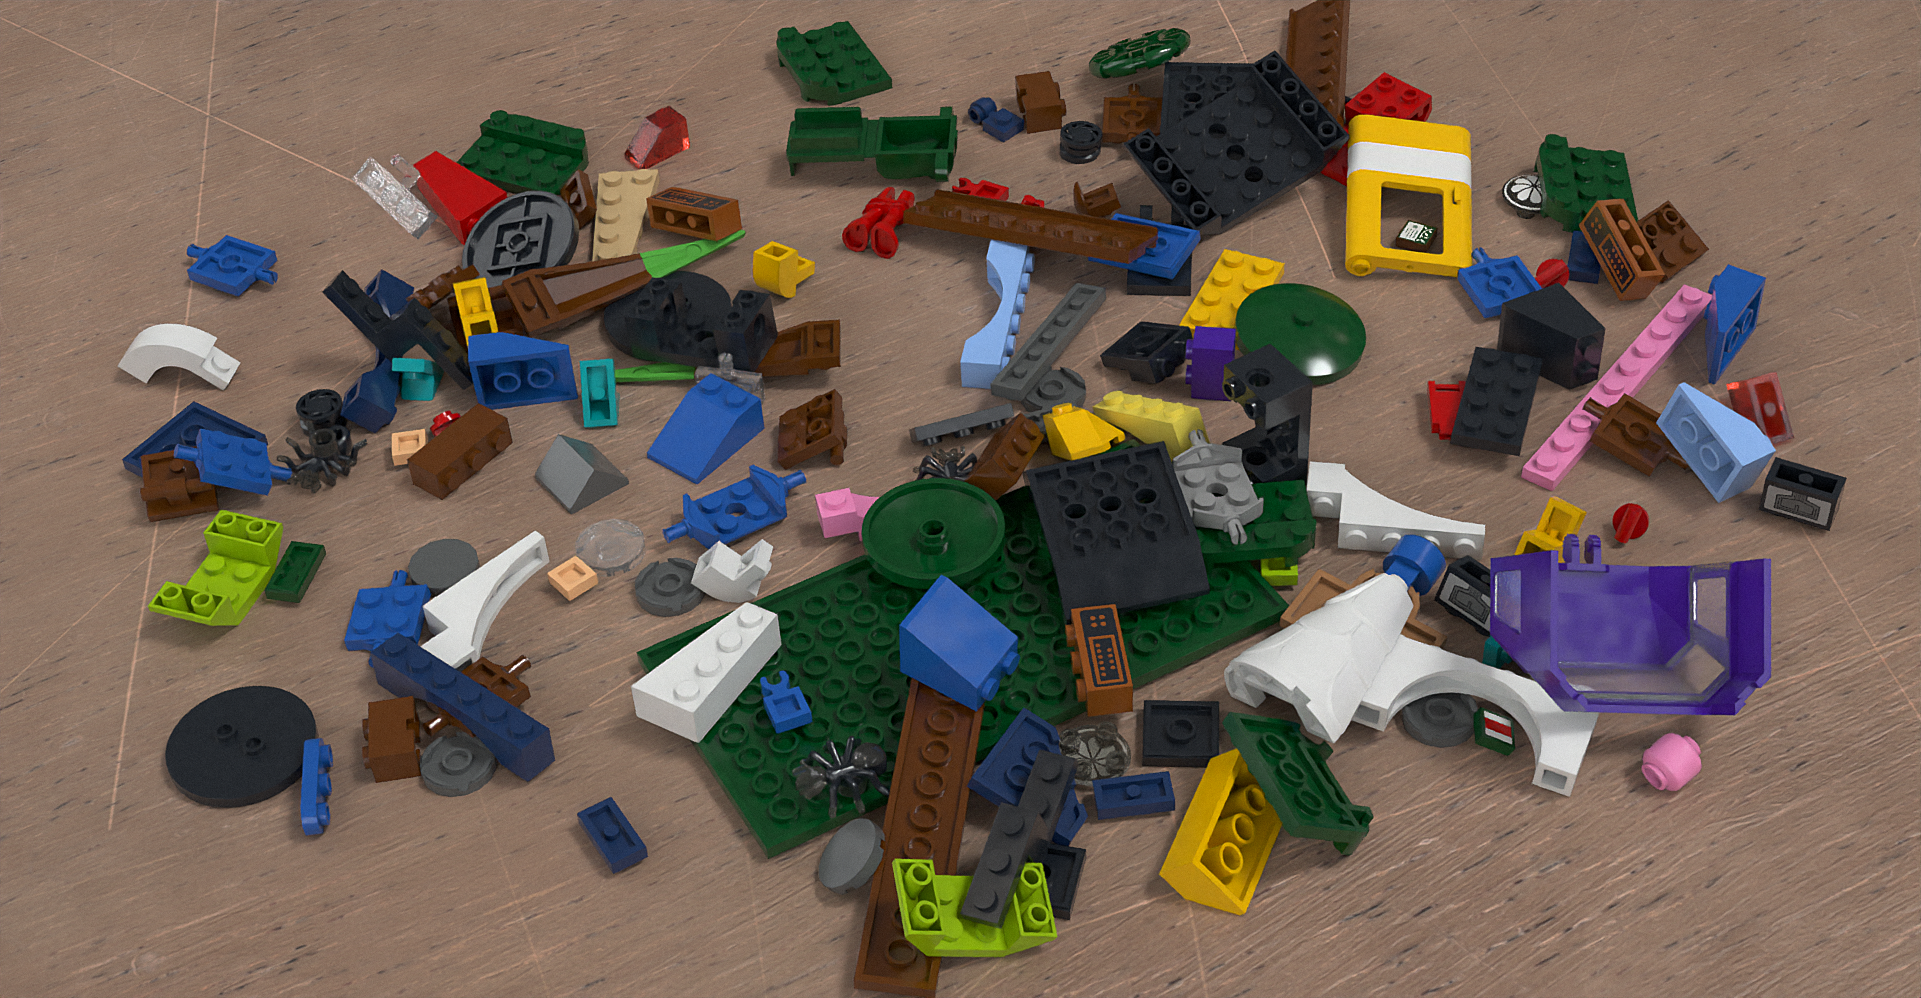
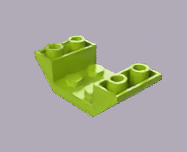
M220 510L203 532L210 552L186 585L166 581L149 603V611L211 626L239 625L265 590L275 572L283 533L282 523Z
M894 859L892 862L905 938L926 956L1004 957L1053 941L1058 937L1042 863H1025L1002 929L966 920L960 914L974 876L935 875L933 860Z

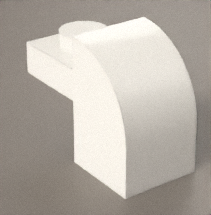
M761 539L741 556L718 541L699 557L691 584L721 601L740 603L752 600L757 597L761 580L766 577L771 569L772 563L769 560L773 546Z

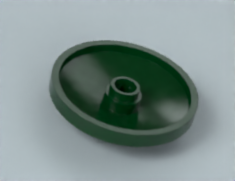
M1281 283L1256 290L1241 303L1234 323V329H1236L1235 341L1243 356L1271 344L1313 382V385L1331 383L1350 374L1361 361L1366 345L1365 327L1355 310L1336 295L1305 284Z
M945 478L911 481L889 490L871 505L862 524L863 549L867 560L878 573L900 585L930 589L941 575L949 578L954 584L960 585L986 572L1001 555L1005 544L1004 516L997 502L988 493L969 483Z

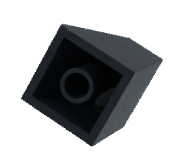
M1560 283L1502 303L1497 350L1543 358L1540 376L1571 390L1598 380L1606 328Z

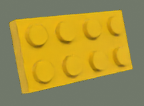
M1224 249L1179 326L1190 327L1193 338L1195 326L1234 329L1236 314L1244 299L1258 289L1278 284L1284 274L1285 263ZM1235 341V350H1239Z

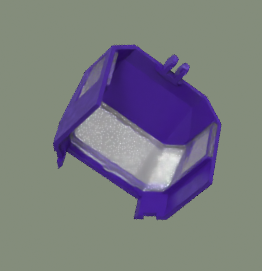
M1567 534L1564 537L1562 557L1565 563H1558V551L1554 550L1491 558L1490 635L1525 673H1529L1564 712L1736 715L1746 704L1744 701L1771 678V559L1728 561L1692 566L1601 564L1600 538L1597 535H1589L1585 538L1584 559L1586 563H1580V544L1575 534Z

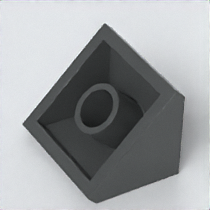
M560 434L557 435L535 472L536 480L571 515L629 484L628 478L593 444Z

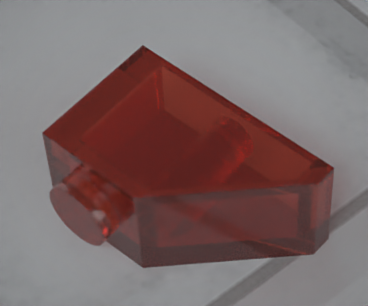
M671 106L661 108L657 112L645 117L624 153L625 159L639 170L648 169L690 148L686 118Z
M1777 372L1756 375L1726 384L1733 411L1755 423L1760 431L1769 438L1771 444L1794 438Z

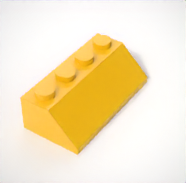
M1237 748L1210 759L1159 875L1186 900L1236 915H1242L1246 913L1282 826V821L1273 806L1266 800L1265 793L1256 778L1249 772L1248 765Z

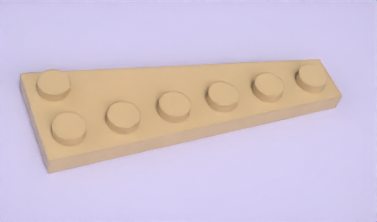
M658 169L599 173L592 261L637 254V244L639 239L642 238L643 225L649 216L646 198L656 194L660 182Z

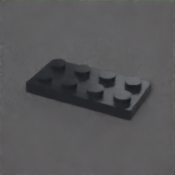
M1475 347L1452 430L1450 444L1520 457L1543 358L1499 351L1492 348Z

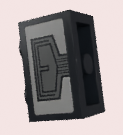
M1775 457L1765 479L1759 510L1830 531L1840 507L1847 478Z
M1466 555L1448 565L1434 601L1445 607L1449 614L1460 617L1472 625L1479 634L1490 637V569L1469 555Z

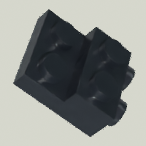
M1140 321L1105 350L1100 357L1105 367L1128 370L1132 381L1146 382L1151 385L1157 384L1166 377H1171L1175 367L1183 364L1186 360H1190L1186 359L1187 339H1193V336L1188 326Z

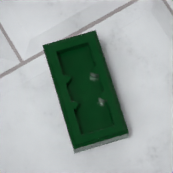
M291 541L264 590L266 598L300 603L326 556L324 545Z

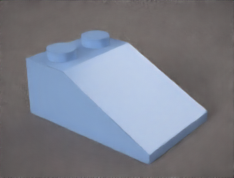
M1685 382L1678 385L1656 422L1718 503L1751 488L1776 451L1769 438L1760 431L1755 423Z

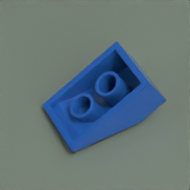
M1729 264L1720 276L1715 275L1708 290V293L1712 294V298L1704 312V319L1707 320L1705 342L1708 381L1712 384H1716L1756 329L1766 277Z
M504 332L468 336V362L478 403L491 410L578 399L569 345Z
M710 373L687 392L648 450L647 457L698 485L765 429L761 399Z

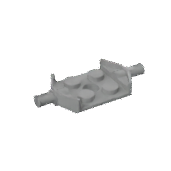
M1197 429V434L1193 430L1189 433V440L1193 447L1172 460V465L1193 523L1198 527L1222 529L1224 532L1229 531L1232 542L1238 545L1239 539L1240 544L1247 540V535L1242 526L1260 517L1263 513L1264 500L1263 498L1257 499L1241 462V448L1214 443L1208 444L1202 430ZM1212 493H1219L1224 496L1215 497Z

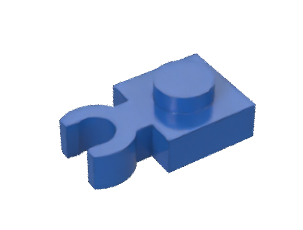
M785 671L779 672L780 683L776 685L769 684L766 677L760 679L762 694L765 696L763 698L764 708L777 734L812 722L811 710L799 686L790 689L789 676Z

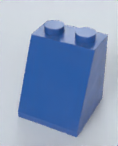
M943 575L936 580L899 625L900 672L976 712L985 700L990 701L993 699L998 691L1000 681L1006 674L1011 675L1015 671L1020 660V655L1017 654L1018 637L949 578Z

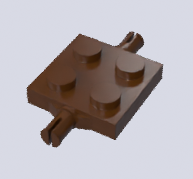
M1133 84L1128 86V96L1104 97L1102 142H1112L1115 144L1127 142L1148 128L1156 137L1160 135L1163 97L1140 96L1141 89L1138 84H1135V91H1133Z
M473 264L463 270L458 265L430 281L429 285L424 289L411 294L406 298V301L409 302L416 298L421 305L430 309L453 293L455 294L453 283L472 280L480 274Z
M1625 393L1617 403L1610 405L1608 408L1591 397L1586 401L1582 410L1600 419L1598 427L1589 440L1591 443L1649 477L1659 464L1667 459L1684 470L1688 468V463L1656 424L1661 415L1660 413Z
M521 655L507 666L494 664L482 656L461 671V673L515 707H518L531 697L528 686L516 679L517 676L531 668L529 659L526 656L524 657V655ZM426 701L428 707L437 713L436 716L423 723V728L430 737H433L447 725L458 727L472 738L476 736L449 712Z

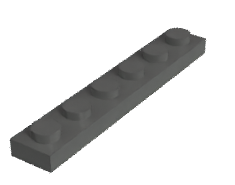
M1076 283L991 382V395L1004 397L1008 400L1022 401L1106 300V288Z

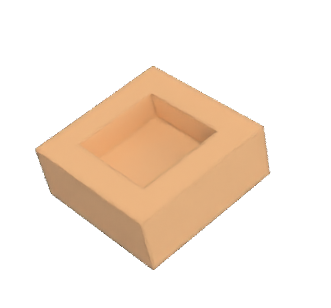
M425 429L392 433V458L394 466L408 464L407 459L428 443Z
M577 556L572 557L547 573L549 583L569 601L598 584L597 573Z

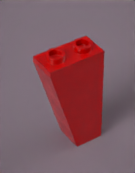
M437 151L413 164L418 189L463 245H465L471 230L478 220L494 205L508 198L506 191Z

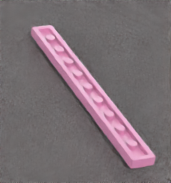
M1684 284L1523 466L1521 478L1553 491L1593 445L1589 440L1598 427L1600 419L1582 410L1586 401L1591 397L1608 408L1610 405L1617 403L1624 393L1633 398L1702 319L1712 295Z

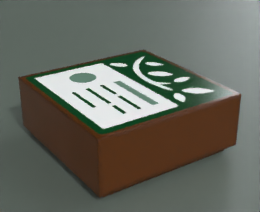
M1408 220L1396 237V246L1414 252L1426 253L1437 237L1438 228Z

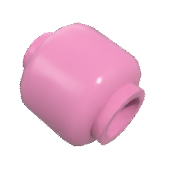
M1674 733L1665 734L1644 751L1642 756V772L1648 782L1659 790H1680L1700 773L1702 768L1699 757L1701 750L1697 743L1688 736L1681 737Z

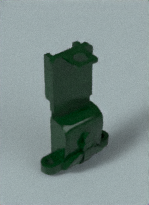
M953 106L940 107L939 116L879 117V120H868V117L862 118L860 107L795 109V120L790 123L786 157L789 162L791 176L796 174L797 163L864 161L865 158H875L877 171L886 179L897 180L929 176L931 179L936 180V182H949L958 146L957 115H954Z

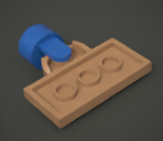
M1404 535L1383 560L1384 573L1388 575L1395 574L1404 580L1408 587V595L1414 605L1400 634L1409 639L1443 649L1446 645L1447 636L1417 621L1420 608L1419 596L1427 594L1445 571V558L1440 549L1430 540L1418 535ZM1318 569L1281 616L1280 626L1285 629L1298 621L1302 616L1324 607L1327 600L1382 573H1375L1374 569H1371L1361 574L1350 585Z

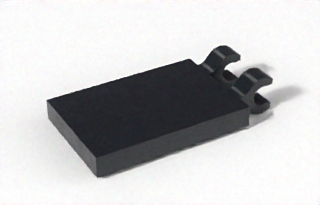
M1140 205V218L1153 221V205ZM1171 205V224L1169 225L1190 229L1188 225H1184V220ZM1192 253L1173 279L1128 269L1127 295L1191 296Z

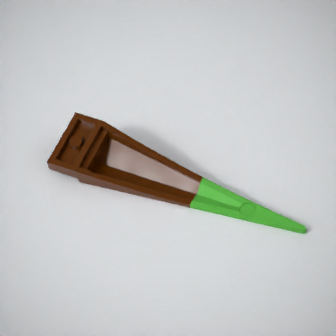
M739 230L718 241L703 239L611 259L531 269L503 280L502 288L527 336L532 338L555 328L560 330L644 288L652 277L664 278L743 238L745 230Z
M840 319L807 321L779 331L778 337L752 376L661 362L615 370L616 382L704 379L710 373L720 378L808 375L810 369L827 370L841 367Z

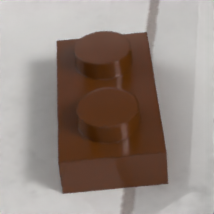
M578 169L562 187L560 192L562 199L575 213L580 230L586 222H590L593 219L597 207L588 174Z

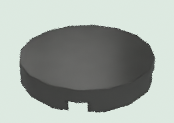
M1050 366L1021 401V404L1030 413L1072 400L1081 408L1086 400L1085 380L1079 373L1069 368L1060 367V370H1052V366Z
M441 539L428 543L419 548L411 557L408 566L412 585L427 584L430 593H435V597L480 568L476 550L469 543L459 539Z
M676 557L668 558V562L659 564L658 560L646 566L640 571L635 580L636 599L641 608L652 615L662 617L679 616L692 611L702 602L706 594L691 584L697 564L690 560Z
M1438 693L1424 696L1404 706L1401 719L1404 729L1417 741L1439 748L1452 747L1467 741L1474 734L1473 714L1478 710V707L1470 694Z
M456 732L457 736L447 738L446 735L442 736L426 747L420 758L422 779L428 789L438 795L447 797L466 796L480 790L491 780L496 771V757L477 736L472 738L465 732Z
M864 818L850 821L840 828L829 841L821 857L819 879L822 884L832 892L841 895L847 894V889L851 887L857 889L864 885L875 873L883 857L884 849L880 845L881 840L885 841V834L881 828L871 820Z

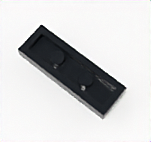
M1009 403L915 427L909 430L912 443L921 441L922 446L925 447L942 442L941 435L954 433L956 439L975 434L973 427L986 424L987 430L1005 426V419L1013 417L1014 412L1012 404Z

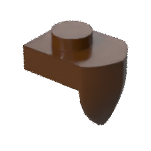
M1078 182L1074 184L1073 200L1078 214L1100 217L1110 215L1115 210L1122 208L1113 183L1083 194Z

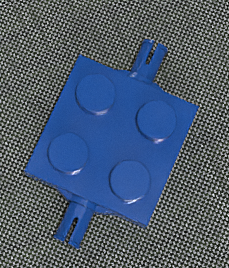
M228 235L209 248H202L194 244L187 248V255L198 259L187 270L189 279L229 294L239 296L255 281L261 280L273 285L278 279L277 272L268 270L278 261L273 250Z
M1479 247V250L1476 248L1471 254L1477 264L1458 269L1457 280L1484 318L1501 315L1503 302L1542 289L1518 255L1504 259H1492L1488 257L1482 247Z
M200 429L196 437L197 448L177 444L174 450V458L194 462L200 473V482L268 496L272 487L271 478L289 482L292 475L291 468L272 465L268 459L266 443L259 442L253 438L246 439L228 435L221 431Z
M395 570L390 586L359 589L344 639L348 651H373L396 633H400L418 645L425 619L423 605L429 602L431 596L428 585L405 586L408 574L403 570H399V573ZM370 656V659H369L368 663H369V665H370L372 668H374V667H373V663H372V659H371V656Z

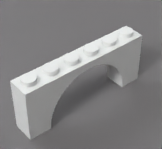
M1402 634L1399 635L1392 651L1386 654L1370 689L1366 690L1351 719L1352 721L1384 731L1389 721L1400 709L1424 696L1453 692L1484 698L1510 713L1527 733L1535 755V775L1532 784L1570 797L1599 717L1598 712H1564L1535 681L1518 676L1511 671L1500 670L1480 663L1472 658H1465L1447 652L1440 647L1409 639Z

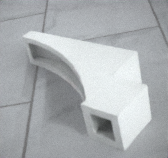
M1310 461L1307 495L1312 516L1340 518L1338 548L1390 552L1402 536L1418 535L1433 542L1440 549L1444 557L1463 558L1469 555L1475 560H1482L1485 525L1459 522L1411 509L1388 499L1363 484L1345 470V464Z
M537 531L532 532L423 605L429 631L435 637L420 647L460 672L480 658L483 642L490 626L501 608L526 580L550 562L544 537Z

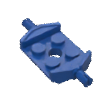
M755 465L749 466L750 477L695 501H692L688 493L684 494V519L680 523L662 529L663 536L667 543H670L687 534L690 539H696L707 549H710L718 541L724 545L786 518L788 490L805 484L806 477L801 470H798L786 477L778 478L775 474ZM733 513H743V515H741V516H739V517H735L734 515H731V514H733Z

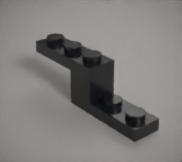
M343 270L322 291L391 363L393 358H400L416 344H419L463 390L473 384L468 362V352L457 342L453 334L446 330L432 316L429 309L421 305L416 298H413L391 317H388L380 305L374 302L360 288L358 283Z
M1039 750L1019 806L1001 802L960 912L964 919L1002 929L1025 863H1042V865L1044 863L1079 766L1076 758Z

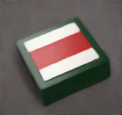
M1480 707L1473 714L1475 744L1509 756L1515 750L1513 719Z

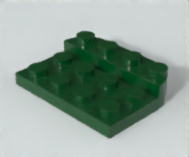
M849 21L836 22L831 26L809 30L803 34H800L795 26L778 30L776 45L779 66L787 68L800 86L801 97L806 102H809L811 98L827 100L828 106H834L892 89V78Z
M497 110L490 114V119L479 125L481 136L456 162L506 192L518 194L526 191H546L561 198L560 190L578 169L583 172L587 168L589 159L585 133L582 129L534 119L528 116L507 114L506 111Z
M1556 134L1546 135L1544 142L1539 147L1533 172L1538 173L1543 199L1540 213L1543 218L1550 216L1564 224L1563 231L1571 233L1573 231L1582 232L1579 224L1598 200L1624 199L1635 221H1638L1625 153L1614 150H1591L1584 147L1571 148L1568 147L1567 137H1560Z
M1304 480L1251 484L1257 499L1263 498L1264 500L1263 513L1260 517L1242 526L1247 535V540L1240 544L1239 539L1238 545L1234 544L1229 531L1224 532L1222 529L1195 526L1206 573H1213V563L1282 557L1284 566L1291 567L1298 564L1299 557L1308 553L1311 548L1314 549L1316 519L1312 517ZM1212 493L1215 497L1224 496L1219 493Z
M1229 712L1222 724L1231 737L1232 744L1239 750L1248 765L1249 772L1256 778L1265 793L1266 800L1273 806L1282 821L1285 831L1290 836L1297 838L1333 841L1334 847L1341 854L1352 855L1367 836L1369 823L1374 816L1370 807L1352 805L1329 769L1326 761L1334 752L1326 741H1323L1321 744H1315L1300 732L1301 725L1294 721Z

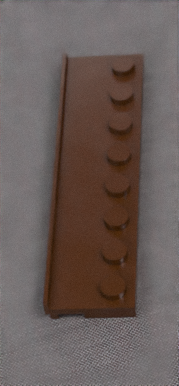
M1317 0L1297 11H1294L1293 8L1289 10L1285 62L1344 128L1350 0Z
M939 189L935 190L933 197L925 201L916 202L915 206L904 211L905 224L1129 264L1144 255L1145 247L1155 248L1156 241L1158 240V229L1152 226Z

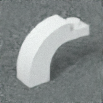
M160 324L149 327L138 334L121 359L118 367L144 383H147L153 373L159 368L166 366L181 367L192 371L224 391L241 362L214 347L213 345L217 338L207 332L186 325Z

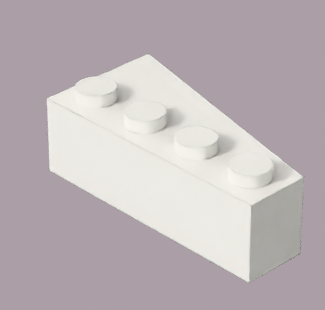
M744 603L631 686L637 717L699 743L782 645L778 615L751 603Z

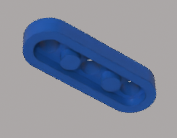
M322 738L309 739L304 742L301 820L306 836L323 834L324 826L330 825V809L328 802H326V796H331L332 784L330 775L327 773V767H333V753L331 745H325Z

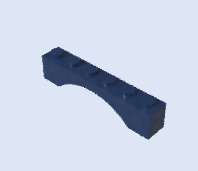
M381 269L364 288V292L380 305L388 317H391L408 303L406 298L413 294L414 287ZM376 346L373 370L363 373L345 392L341 416L373 433H376L384 424H390L396 415L397 407H395V400L401 389L398 382L402 374L392 371V363Z
M396 633L370 652L377 683L398 698L413 696L414 698L431 702L446 710L469 728L493 753L502 766L525 781L529 782L555 761L548 727L400 633Z

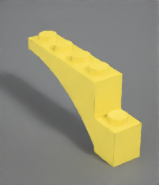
M1113 391L1103 397V401L1092 407L1097 417L1126 430L1145 444L1164 441L1171 462L1173 458L1193 447L1189 440V433L1193 430L1196 431V434L1197 429L1202 430L1206 442L1210 443L1199 408L1186 406L1183 403H1171L1162 399H1151L1142 397V395H1130L1122 393V391Z

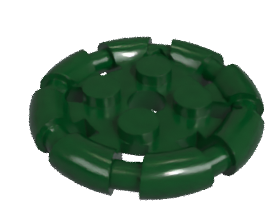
M1170 28L1168 30L1161 29L1143 33L1142 37L1133 40L1130 37L1110 45L1108 49H1103L1095 54L1089 62V71L1097 78L1107 79L1136 74L1137 69L1148 67V70L1171 61L1173 57L1183 54L1190 46V35L1183 29Z

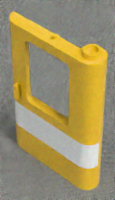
M1358 115L1352 118L1348 129L1345 268L1356 276H1366L1379 267L1405 272L1458 277V269L1472 266L1470 132L1460 126L1374 115ZM1381 187L1442 195V254L1391 249L1381 245Z

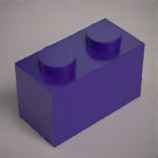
M1195 326L1194 338L1187 339L1186 359L1192 360V365L1187 364L1185 384L1191 385L1192 399L1231 401L1223 392L1222 382L1224 381V364L1235 360L1236 329Z

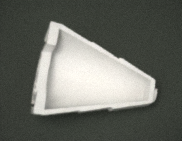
M1382 573L1327 600L1324 607L1302 616L1294 624L1243 651L1229 663L1230 665L1224 671L1226 686L1231 697L1257 708L1266 699L1263 691L1293 704L1307 732L1334 743L1348 727L1366 690L1370 689L1386 654L1392 651L1414 605L1408 595L1407 584L1395 574L1388 575Z

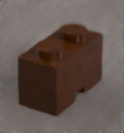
M1050 71L1015 76L1016 102L1020 113H1025L1022 116L1027 134L1061 129L1062 117L1066 116V104L1064 98L1060 99L1059 83L1053 82Z
M408 696L368 702V718L362 719L365 741H368V746L362 747L365 769H372L376 783L421 776L420 749L415 748V743H421L420 718L414 697Z

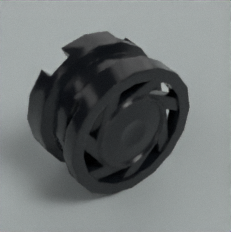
M1074 121L1064 125L1060 131L1059 154L1061 158L1073 164H1086L1096 160L1098 155L1101 154L1102 131L1097 125L1087 121Z
M317 389L306 393L298 400L296 412L303 433L306 436L310 437L307 424L313 423L318 439H323L325 433L334 426L341 425L346 427L348 419L341 416L343 401L340 394L330 389Z

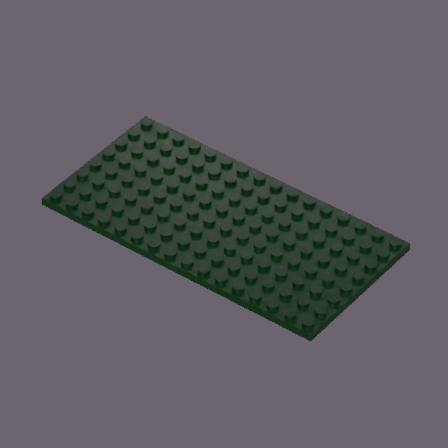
M1132 439L1097 455L1141 445L1135 439ZM1026 486L1006 493L996 500L1002 510L1005 521V544L997 561L980 576L957 585L1018 637L1017 654L1020 655L1015 671L1011 675L1006 674L1000 681L998 691L993 699L990 701L986 700L976 762L988 756L1023 708H1026L1053 726L1087 711L1085 702H1078L1076 680L1080 679V674H1073L1070 652H1075V648L1067 646L1065 625L1067 623L1059 600L1057 578L1034 501L1029 499ZM1145 499L1143 504H1148L1153 501L1151 499ZM1109 506L1104 510L1115 511L1118 508L1116 506ZM1072 514L1069 516V518L1073 519L1083 517L1082 514ZM865 554L751 603L778 615L782 645L699 743L690 740L768 859L888 804L889 795L886 796L878 792L870 779L865 778L858 785L861 800L854 801L851 788L839 785L837 790V807L830 808L829 788L831 784L820 787L822 781L815 779L826 769L815 760L812 766L805 765L808 754L812 750L818 752L834 765L829 750H825L826 742L832 740L839 756H842L845 753L848 738L854 736L855 739H861V744L872 743L885 751L887 770L879 775L878 778L884 787L889 790L891 788L912 677L900 672L899 625L929 589L907 587L885 578L872 567ZM1246 560L1213 563V573L1207 574L1210 594L1118 614L1133 689L1279 622L1289 604ZM733 611L636 652L639 664L646 674L650 673ZM785 671L789 676L790 689L799 686L811 710L812 722L777 734L764 708L763 698L765 696L762 694L760 679L766 677L769 684L776 685L780 683L779 672Z

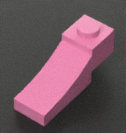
M849 488L815 495L817 516L824 538L857 532L859 540L862 541L864 517L871 505L879 497L853 494Z

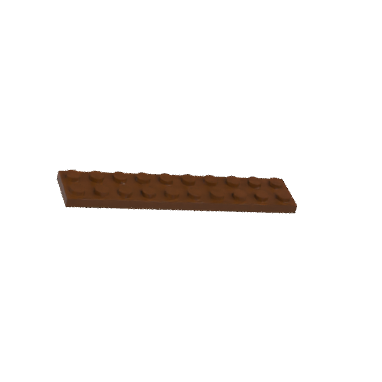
M913 678L911 680L882 830L885 834V841L881 840L880 847L884 849V852L873 877L854 975V989L936 998L942 957L926 956L905 938L892 862L894 859L933 860L935 875L956 876L971 791L967 785L974 774L986 700L976 712Z

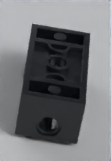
M652 277L624 315L633 356L639 359L752 376L778 337L770 294L752 290H740L732 301L733 306L724 315V318L702 315L700 313H688L681 281Z
M1271 344L1224 364V381L1222 382L1224 394L1229 400H1233L1235 403L1238 402L1243 407L1248 418L1255 421L1256 427L1223 442L1222 445L1242 449L1241 462L1251 484L1304 480L1305 486H1307L1313 382Z

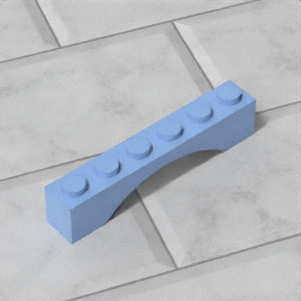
M993 239L990 241L986 257L988 283L998 294L1001 304L992 320L981 331L965 341L960 361L962 387L991 389V382L1011 360L1009 355L1015 354L1016 336L1014 334H1019L1021 316L1019 313H1024L1025 294L1023 292H1029L1030 274L1028 272L1033 273L1035 255L1034 253H1029V246Z

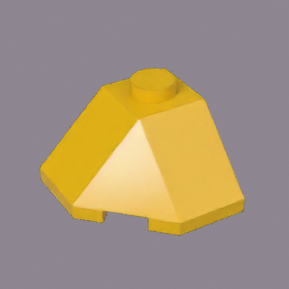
M1072 403L1056 405L1052 407L1053 413L1042 415L1052 455L1072 461L1105 452L1111 448L1110 440L1113 439L1114 443L1125 440L1124 432L1083 408L1072 407Z

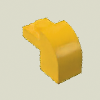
M774 241L753 252V278L756 285L786 298L796 296V284L815 272V262L798 256V250Z
M481 277L453 283L467 347L468 336L497 333L498 328L486 278Z
M1556 496L1550 497L1537 528L1524 531L1514 555L1554 550L1558 551V563H1565L1562 557L1564 537L1567 534H1575L1577 536L1587 512Z

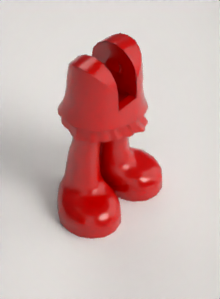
M888 186L877 197L872 198L862 212V217L851 221L844 228L842 240L845 246L854 252H861L867 247L871 237L872 249L879 257L886 259L893 257L899 248V241L894 229L896 226L905 224L904 211L914 206V194L903 190L898 199L895 200L894 187Z

